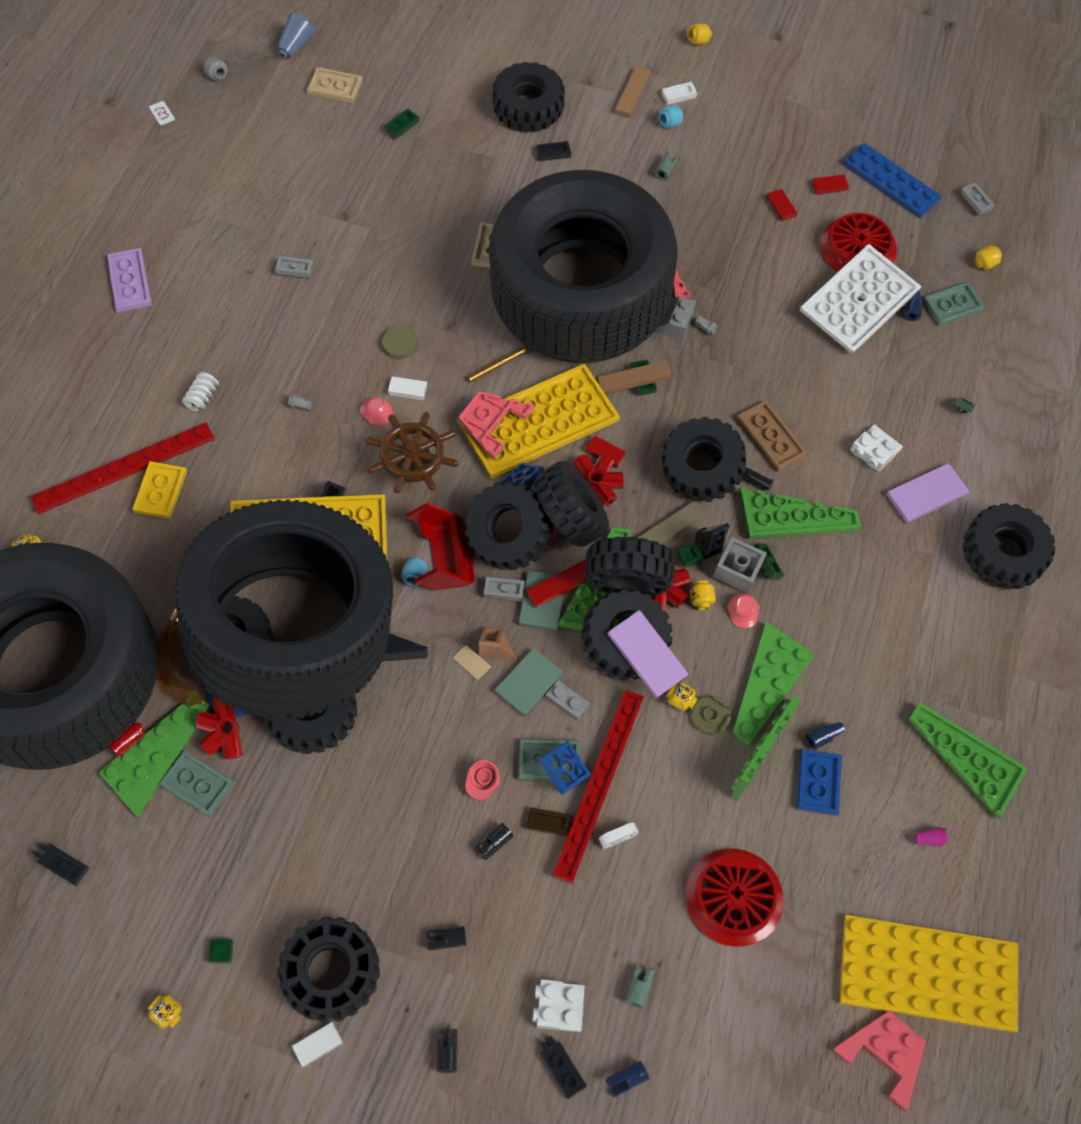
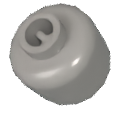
M213 56L205 61L204 72L211 79L220 81L226 77L228 69L221 59Z

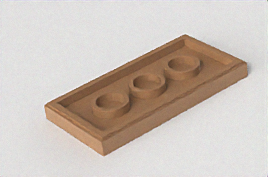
M767 400L736 415V420L777 472L807 457L808 452Z

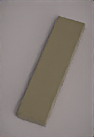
M693 501L638 538H645L665 544L705 518L706 514Z

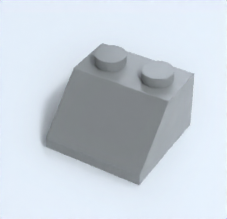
M680 296L671 299L669 309L663 321L654 332L684 341L694 314L696 301Z
M732 537L716 567L713 578L748 593L767 553Z

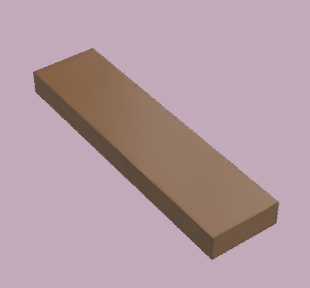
M639 66L635 67L615 108L616 114L630 118L648 81L651 70Z
M665 360L599 376V386L605 394L671 379L669 362Z

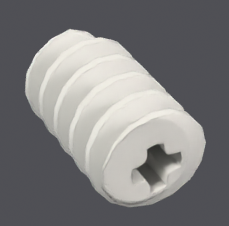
M199 372L189 391H187L186 396L182 399L183 404L188 409L196 412L199 409H205V404L209 402L208 398L212 397L211 392H215V387L219 385V382L207 372Z

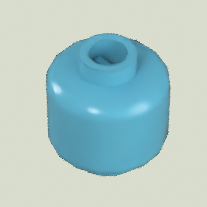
M677 105L664 107L660 111L659 121L665 128L677 127L682 123L683 112Z
M420 558L406 560L401 573L403 581L411 587L419 586V584L415 583L414 579L428 573V565Z

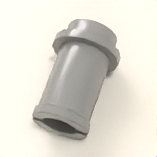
M701 315L696 320L698 323H695V326L707 331V334L714 335L716 333L718 325L715 321L711 322Z
M297 394L289 396L288 405L291 408L298 407L310 410L312 399L299 397Z

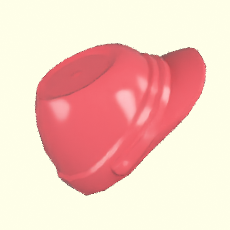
M378 397L364 401L359 411L363 418L376 426L387 424L389 422V415H393V409L389 402Z
M739 593L733 596L727 606L732 623L739 628H751L756 624L760 608L756 599L749 593Z
M480 760L469 767L465 789L469 796L477 800L488 798L500 784V773L498 767L493 762Z

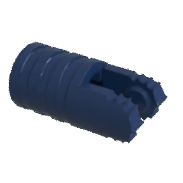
M920 291L907 302L905 318L909 321H918L921 318L923 296L920 295Z
M841 722L828 727L823 725L807 733L806 738L810 747L813 750H817L823 747V745L833 742V738L840 735V733L842 734L845 727Z
M640 1060L612 1074L605 1081L607 1085L613 1086L610 1088L611 1096L616 1097L650 1079Z

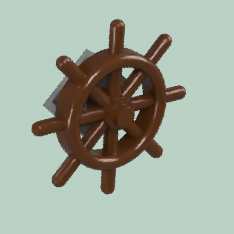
M428 412L422 414L419 423L409 422L399 424L396 417L391 414L388 420L393 428L385 434L382 440L372 437L365 439L367 444L380 447L381 462L368 467L367 472L373 474L385 469L391 477L397 479L393 488L395 493H400L403 484L407 482L412 483L423 480L430 490H435L436 485L431 476L439 470L441 465L458 466L457 460L444 457L442 443L455 437V431L450 430L442 435H438L435 430L426 425L430 416ZM414 434L413 440L409 441L406 435ZM422 436L429 439L428 441L419 444ZM399 438L403 446L394 444L393 442ZM435 446L436 454L430 453L429 448ZM388 450L399 452V454L388 458Z

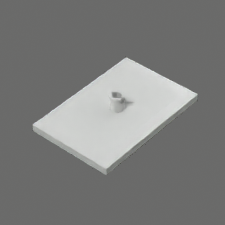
M868 244L802 305L800 311L853 354L908 302L922 286Z

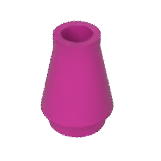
M938 826L921 832H915L917 845L943 847V845L948 844L946 828Z

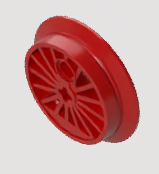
M850 213L840 217L824 229L820 238V250L823 258L838 272L868 244L893 264L897 257V244L890 228L878 217L867 213Z
M722 849L707 855L694 867L686 886V903L693 922L703 934L719 944L731 947H745L756 944L765 939L780 921L784 905L781 883L771 866L751 852L741 849ZM718 868H724V869H725L727 878L724 876V874H723ZM711 869L722 883L706 875L707 871ZM731 869H735V880ZM740 870H744L745 872L740 881ZM750 871L759 872L744 885ZM762 875L767 880V883L748 888ZM704 880L719 889L701 887L702 881ZM769 887L771 890V895L752 893ZM734 891H736L737 895L740 896L738 899L735 898V895L733 894ZM701 893L720 896L703 901ZM753 899L771 901V907L768 908ZM724 901L711 914L707 912L705 906ZM751 906L768 914L766 919L763 921ZM724 909V916L721 922L718 923L713 917ZM746 910L758 923L757 926L751 927ZM736 912L739 914L740 921L731 919L730 913ZM744 922L746 929L738 930V927Z

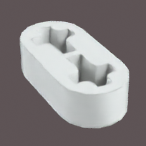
M632 822L603 834L599 837V841L603 849H606L636 836L639 831L635 823Z

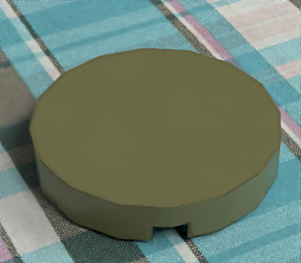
M403 326L389 329L384 334L382 340L384 351L391 357L398 359L411 356V353L415 352L418 346L415 332Z
M702 697L696 701L691 710V721L699 732L706 735H717L728 728L731 720L730 708L719 697Z

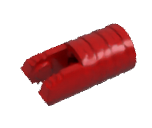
M134 723L109 745L110 749L120 758L145 735L144 727H142L141 723Z

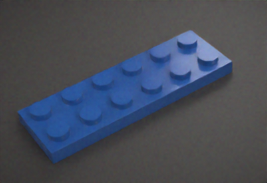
M863 143L843 162L844 166L920 219L942 198L940 194L866 143Z

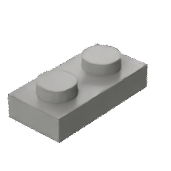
M976 182L961 189L960 193L978 215L993 210L995 205Z
M279 256L275 271L276 274L310 278L314 264L313 260Z
M486 576L484 597L522 601L525 581Z
M559 680L546 694L548 700L577 721L590 705L587 700Z

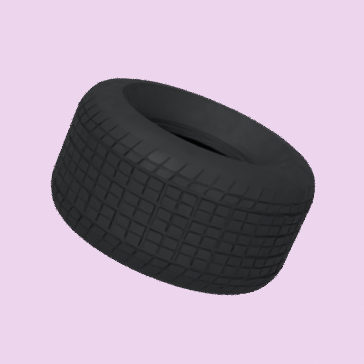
M570 170L547 175L533 181L518 191L507 202L498 215L491 232L489 242L491 293L499 317L507 329L524 345L539 354L560 361L573 363L599 362L621 356L633 350L648 339L659 327L671 303L678 252L672 223L662 206L650 193L634 182L612 173L595 170ZM585 247L608 254L622 269L616 276L604 283L593 286H574L555 279L543 266L552 256L561 251Z
M28 543L0 550V662L9 644L20 633L39 623L67 621L78 624L86 630V645L82 658L75 669L58 684L32 693H16L5 690L0 686V764L4 763L6 766L18 767L19 769L47 770L69 766L89 759L108 748L113 741L133 725L149 701L158 669V647L153 626L135 592L123 575L111 564L86 550L57 543Z

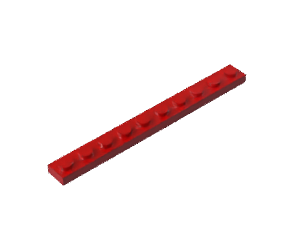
M207 422L30 497L37 513L41 514L147 469L150 461L156 463L164 462L211 442L215 438Z
M626 689L624 691L554 870L553 877L570 884L574 882L643 702L644 696Z

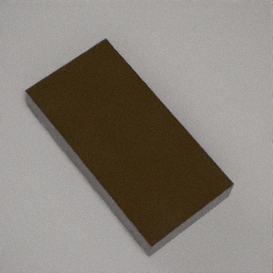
M530 807L526 829L567 837L571 815Z

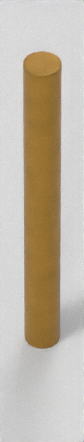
M525 345L467 376L468 381L471 383L529 352L530 348Z

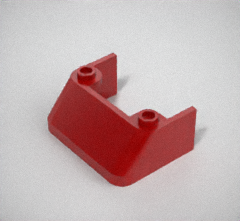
M429 502L405 514L407 519L419 523L420 534L426 539L431 540L435 569L414 579L416 584L433 590L465 587L475 582L472 554L468 545L469 539L465 537L464 532L467 530V525L464 524L465 520L460 515Z

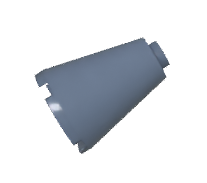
M297 12L288 15L277 47L278 54L284 59H290L317 33L314 24L311 26L309 24L310 20Z

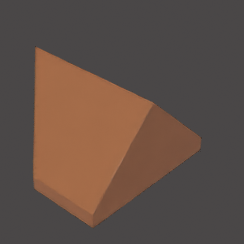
M484 627L479 641V655L518 661L503 633L504 629Z

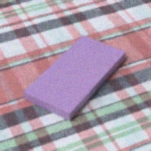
M137 248L107 254L116 311L122 312L152 306L142 249Z
M948 463L888 491L886 495L905 522L909 523L967 496L970 491Z
M640 610L607 633L655 698H658L688 675L687 671Z

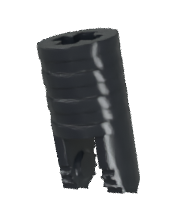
M501 823L474 846V850L478 853L483 851L482 858L487 861L514 836L508 827Z
M465 926L431 930L426 933V937L432 940L427 944V950L429 951L467 946Z
M457 1028L451 1029L449 1032V1046H446L444 1030L437 1031L438 1073L457 1072Z

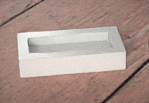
M692 82L663 88L661 93L667 105L697 98V91Z
M391 377L388 395L424 400L427 382Z
M331 1022L296 1043L292 1048L301 1066L304 1068L340 1046L343 1042L334 1024Z

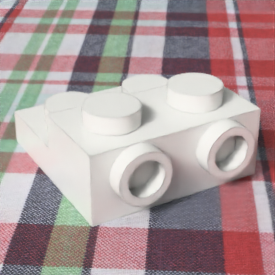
M873 425L853 443L851 451L855 456L868 463L871 468L880 472L902 450L903 446L876 425Z
M541 980V985H536L535 999H539V1007L534 1008L533 1022H537V1028L581 1033L585 985Z

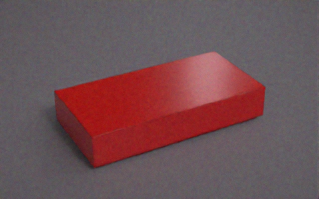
M845 174L813 178L812 180L816 195L848 191L849 188Z
M783 189L767 193L766 198L781 221L797 216L796 209Z
M595 435L585 448V452L596 458H599L600 454L611 456L614 460L613 467L615 468L619 466L626 455V451Z

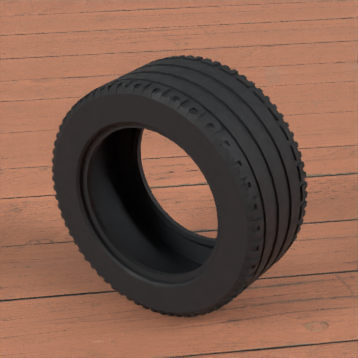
M279 499L273 502L268 500L265 503L261 501L259 504L252 503L247 507L246 505L242 506L241 509L236 508L233 512H227L225 516L218 517L217 521H212L210 526H206L204 531H200L198 537L193 539V543L189 544L188 550H185L184 557L181 558V563L178 567L175 583V602L181 647L187 665L192 674L195 675L196 680L200 682L203 688L206 687L209 694H213V697L216 699L219 698L223 704L227 703L229 707H235L237 711L243 710L246 714L252 713L253 716L257 717L261 715L263 718L272 717V719H276L279 717L286 719V717H291V719H295V717L299 716L304 718L306 715L310 717L315 713L321 714L324 710L329 711L332 707L336 708L340 703L344 704L347 702V699L353 698L355 693L358 694L367 685V682L372 680V677L376 674L383 661L389 641L393 601L391 568L382 547H379L378 541H374L373 535H369L367 529H363L360 523L357 524L356 520L350 519L348 515H342L340 511H334L331 507L326 508L325 505L321 504L319 506L317 503L313 502L311 504L308 501L299 502V500L290 501V499H286V501ZM275 576H298L321 583L332 590L347 608V612L342 619L329 630L315 637L295 642H274L249 635L236 627L225 616L223 611L229 601L240 590L256 581Z

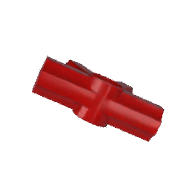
M582 454L573 461V465L590 484L603 507H608L617 500V495L612 489H623V472H609L614 464L611 456L600 454L594 465L587 454Z
M685 567L675 570L674 583L671 588L665 593L652 596V600L658 601L662 605L661 609L663 612H665L666 601L678 609L688 598L689 595L680 589V587L691 584L688 570Z
M219 698L213 699L216 714L201 711L196 720V728L209 731L199 744L211 756L222 747L225 760L240 758L244 755L239 735L240 725L236 720L234 707H229L227 703L223 704ZM230 722L232 729L226 733L225 725Z

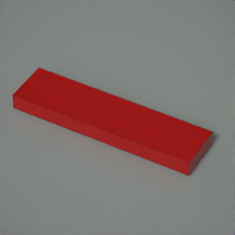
M586 559L526 590L535 608L587 582L585 579Z

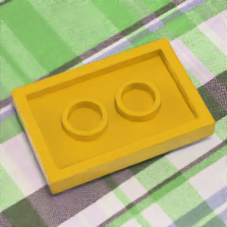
M150 461L135 500L133 512L171 520L187 473L186 468Z

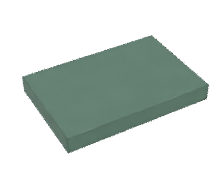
M969 282L923 297V303L938 326L982 312L985 309L984 304Z
M528 571L519 626L552 631L558 630L563 594L535 608L526 593V590L553 577V574Z
M533 648L495 689V693L526 717L557 680L564 675V672Z
M519 739L518 780L551 781L538 760L566 741L570 742L580 757V741ZM562 754L564 758L571 760L568 756ZM554 756L552 766L556 770L558 769L559 762ZM562 762L563 769L570 772L569 764ZM574 765V771H573V772H574V774L576 775V774H577V773H576V767H575V765ZM559 775L562 781L572 782L568 775Z
M184 750L160 781L159 785L210 818L235 785V782Z

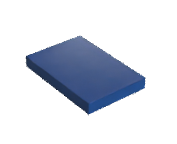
M801 749L796 810L838 816L842 755Z

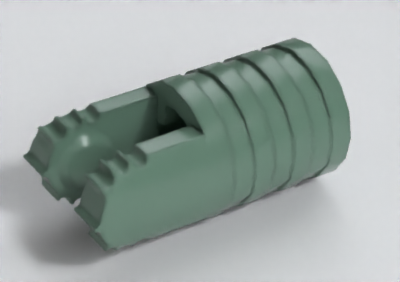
M670 151L665 152L654 172L656 178L662 181L667 180L678 161V157L673 158L672 161L668 159Z
M637 964L625 1002L633 1007L643 1009L653 981L655 969L649 968L643 982L640 981L643 967Z

